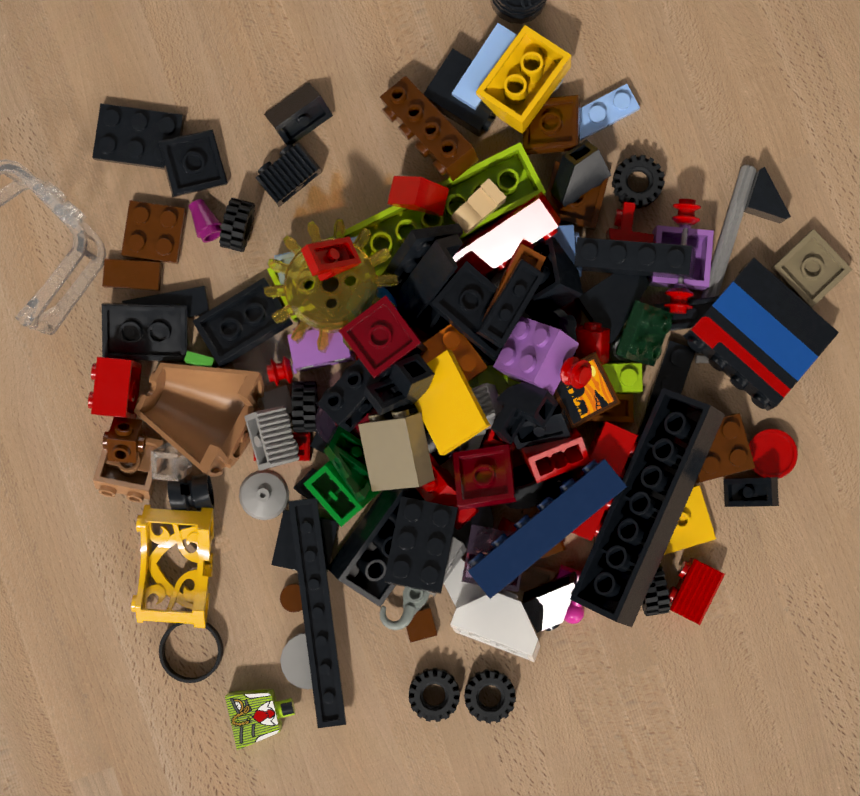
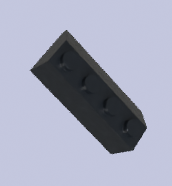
M410 488L383 490L327 568L340 582L379 607L382 606L396 586L384 583V577L401 496L425 501L423 497Z

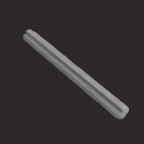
M743 165L740 169L711 263L709 287L702 292L701 298L719 295L757 171L753 166Z

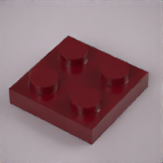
M386 295L338 330L373 378L379 376L395 364V362L422 344Z
M509 444L453 453L457 506L459 510L516 502L512 454Z

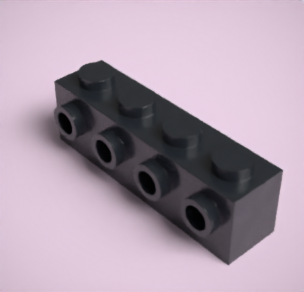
M422 343L400 360L416 353L422 356L428 348ZM358 359L353 365L344 370L342 377L332 387H329L323 393L322 398L317 404L338 426L351 432L373 408L364 396L365 388L390 377L394 364L379 376L373 378L361 360Z

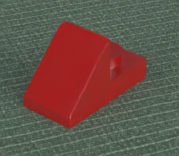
M350 237L311 243L301 249L312 276L317 275L320 281L327 280L362 263Z

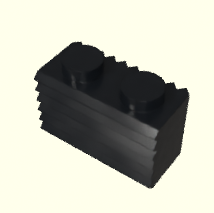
M299 142L295 146L293 144L287 145L279 153L281 157L273 164L269 161L258 170L259 175L256 177L258 183L278 207L282 206L322 173L321 168Z

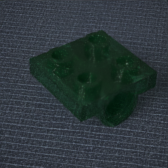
M635 300L626 322V329L623 330L616 349V355L654 367L656 360L661 355L662 344L671 328V320L674 314Z

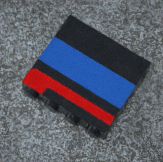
M753 258L738 272L739 275L683 337L688 340V345L694 351L703 353L709 359V364L714 369L723 371L730 377V382L733 386L748 393L752 397V402L757 407L769 411L778 406L839 332L757 259Z

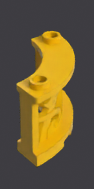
M144 505L143 514L138 515L136 530L141 532V564L137 595L132 597L131 611L136 612L138 623H143L144 621L194 624L196 628H205L210 601L208 581L209 577H212L213 553H210L212 539L214 538L213 508L202 507L201 512L153 509L151 505ZM152 524H172L174 534L171 535L169 529L162 525L160 527L163 532L161 535H158L154 532ZM179 525L193 526L181 530ZM187 538V545L191 542L195 543L197 550L189 552L184 544V539ZM152 541L159 544L153 552ZM177 543L182 555L186 559L198 564L197 569L184 573L178 579L175 586H173L161 571L158 561L170 547ZM150 573L156 582V584H152L151 586H149ZM186 579L194 581V589L189 590L185 586L183 592L180 591ZM153 593L157 594L158 602L156 605L160 604L166 596L170 597L167 609H147L149 596ZM175 603H178L179 605L192 611H177L172 609Z

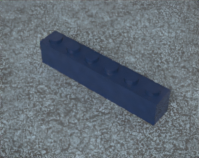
M596 459L590 461L581 469L584 472L581 477L576 481L573 477L568 479L559 487L561 490L559 495L554 499L550 496L546 497L536 506L539 510L531 518L527 514L514 524L515 531L509 536L505 533L501 534L491 543L494 547L485 555L482 551L479 552L468 562L471 567L467 571L490 599L627 487L605 459L599 462Z

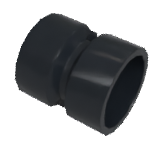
M204 473L192 475L190 480H187L185 477L168 479L167 488L171 510L191 511L192 508H195L197 511H201L202 507L214 509V492L209 475Z

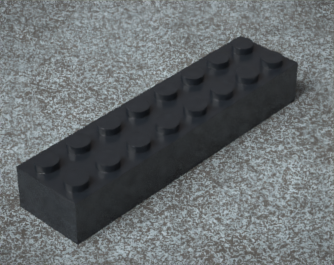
M662 388L622 481L627 487L614 497L570 600L617 623L629 627L633 626L725 416L724 413L709 404Z

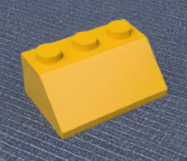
M524 25L477 89L476 95L499 119L523 134L571 68L572 55Z

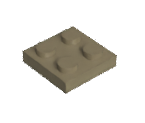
M814 229L771 268L811 308L853 270Z

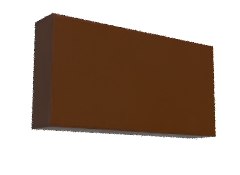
M104 259L102 286L104 288L160 291L162 263Z

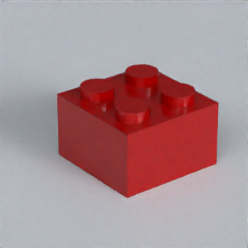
M97 357V363H93L91 368V379L95 380L94 391H90L88 396V408L91 409V414L136 419L137 414L133 411L139 397L142 364L133 360Z

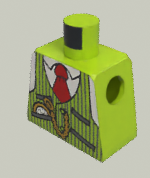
M274 689L228 692L225 696L237 750L279 733L282 729L281 718L295 715L293 699L277 701Z

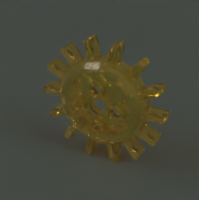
M343 219L336 220L334 235L331 239H321L320 230L314 221L308 223V233L312 243L344 238L346 228ZM364 228L358 234L357 239L353 243L362 263L333 276L338 279L339 285L332 292H327L323 289V281H320L317 275L312 276L301 252L302 248L290 236L287 235L283 238L287 249L295 254L290 264L283 263L277 259H269L268 266L274 272L285 274V280L283 285L264 287V294L272 298L286 296L288 305L277 310L272 315V318L278 324L293 315L297 316L300 323L293 330L291 339L297 344L304 339L307 331L312 328L319 331L317 340L318 350L326 353L329 347L330 333H338V330L379 301L381 298L377 297L378 287H391L398 284L397 275L386 274L379 276L376 275L374 269L375 266L385 262L391 256L387 247L378 250L371 256H367L362 251L371 237V232L367 228ZM350 276L356 278V282L352 286L345 284V280ZM309 280L315 283L311 290L304 288L305 283ZM329 299L337 300V305L334 308L326 306ZM343 338V343L346 345L349 351L352 350V348Z

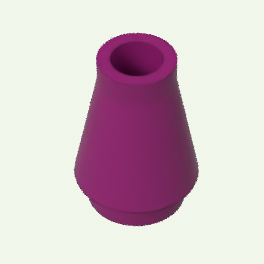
M203 199L193 201L189 205V209L192 214L197 237L201 238L204 243L216 240L220 237L222 230L221 222L208 208Z

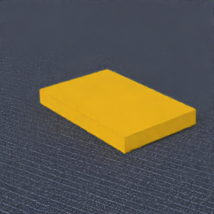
M452 350L444 351L427 363L435 375L428 390L414 403L418 412H421L423 422L440 455L448 454L491 426Z

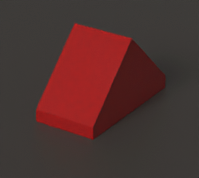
M394 176L387 204L443 217L449 188L423 177Z

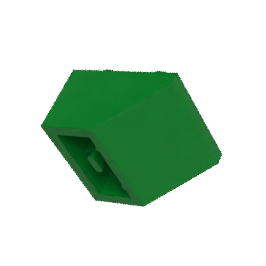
M331 461L327 462L303 483L341 527L381 492H372L370 488L366 498L359 502Z

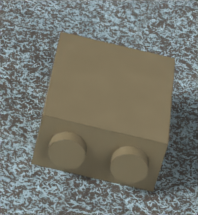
M409 409L392 412V416L386 417V414L379 415L376 413L368 415V421L358 424L372 492L420 487L435 480L421 412L410 414Z

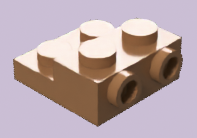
M146 437L145 451L139 453L137 463L108 461L107 449L103 448L93 478L95 488L99 489L100 494L107 497H115L116 493L127 495L126 498L136 503H142L143 499L151 500L158 477L157 469L164 449V441Z

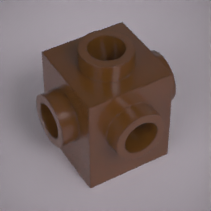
M114 417L109 432L105 431L103 436V448L107 449L108 461L137 463L139 453L144 452L146 446V435H143L142 420Z

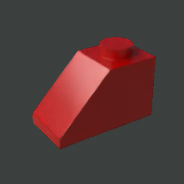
M432 465L435 480L415 488L425 501L458 507L455 479L447 469ZM458 508L454 527L460 530L479 511L478 508L459 510Z

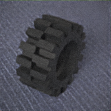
M633 155L629 159L626 158L613 175L612 187H614V195L619 197L618 201L621 203H636L635 209L642 206L647 207L654 202L661 194L665 181H663L664 172L660 171L661 166L659 163L656 165L653 162V158H645L646 155H640V157ZM633 172L644 173L649 181L648 188L642 192L633 191L628 185V176Z
M231 198L229 205L226 207V214L224 213V221L221 225L220 247L244 252L247 241L250 238V231H252L255 203Z
M293 381L292 423L294 432H317L318 389L316 381Z
M661 563L642 604V609L646 616L670 612L667 581L665 580V573Z
M443 669L423 670L422 673H418L415 676V679L410 684L409 703L413 712L415 711L418 717H423L429 722L431 720L440 722L444 718L446 720L450 717L451 713L456 711V707L459 704V686L454 677ZM438 684L444 689L445 699L441 704L430 705L424 700L423 691L428 685Z
M485 669L483 672L475 673V676L468 680V684L465 687L466 707L469 713L480 722L486 721L489 724L493 721H496V723L501 722L500 720L502 718L506 719L509 716V712L514 709V703L516 702L514 686L511 680L498 670L490 671ZM488 685L497 687L501 692L499 703L493 707L484 706L479 700L481 689Z

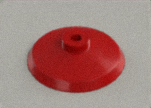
M763 430L756 434L749 443L755 465L753 470L763 478H782L788 475L796 465L798 458L797 446L791 436L782 430Z

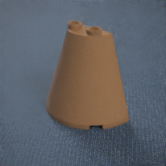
M160 363L157 370L153 371L150 375L149 385L151 388L149 392L138 397L133 412L204 474L212 477L222 475V469L224 467L231 468L241 457L251 440L244 416L262 410L258 408V398L264 397V383L261 374L246 370Z

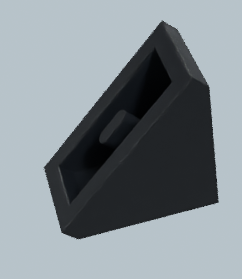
M763 167L755 174L744 212L780 224L791 216L766 168Z

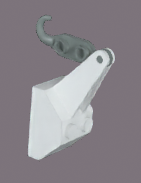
M460 559L444 582L456 606V611L450 624L453 630L458 634L535 662L540 649L539 640L521 601L517 599L518 596L502 590L501 594L497 593L490 599L467 571L470 567ZM405 587L401 618L397 621L389 620L386 616V607L381 606L379 613L381 622L391 630L405 628L412 621L414 615L426 604L430 593Z

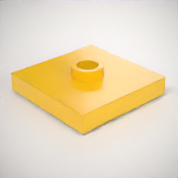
M700 485L693 487L664 555L716 539Z

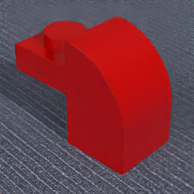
M624 202L621 209H616L614 226H618V229L609 228L606 232V239L653 243L654 234L632 231L636 203Z

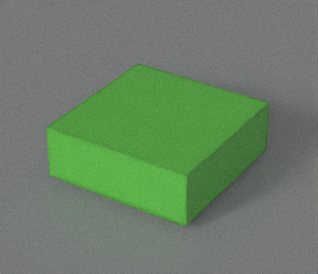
M190 351L186 352L184 361L187 365L213 368L217 366L216 360L212 357Z

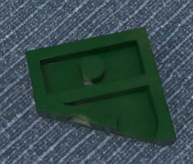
M337 426L333 430L323 451L356 500L361 502L366 498L371 488L362 441L350 432Z

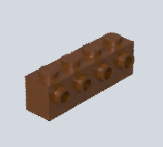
M407 76L403 77L380 96L385 106L382 109L385 116L392 123L396 120L400 124L398 128L407 140L413 138L417 142L415 144L416 149L424 158L429 155L433 160L432 166L441 176L446 174L454 181L479 161L474 147Z

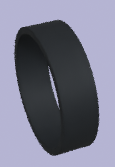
M206 622L205 628L214 636L218 647L216 663L211 671L203 676L195 678L184 677L176 673L169 666L165 656V643L169 634L177 626L185 624L176 623L165 632L160 641L159 659L166 673L177 681L184 683L202 681L218 668L222 660V639L218 631Z

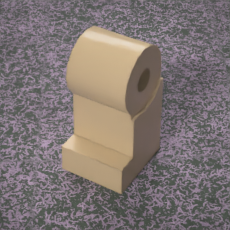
M488 178L452 214L451 218L455 223H459L462 230L468 234L505 203L506 196Z

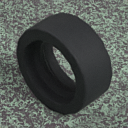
M526 464L513 468L516 502L505 503V505L512 509H526L538 505L546 497L553 495L556 489L553 477L536 483Z

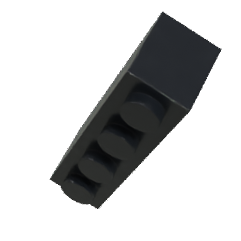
M577 237L574 266L580 271L693 280L696 251L693 246Z

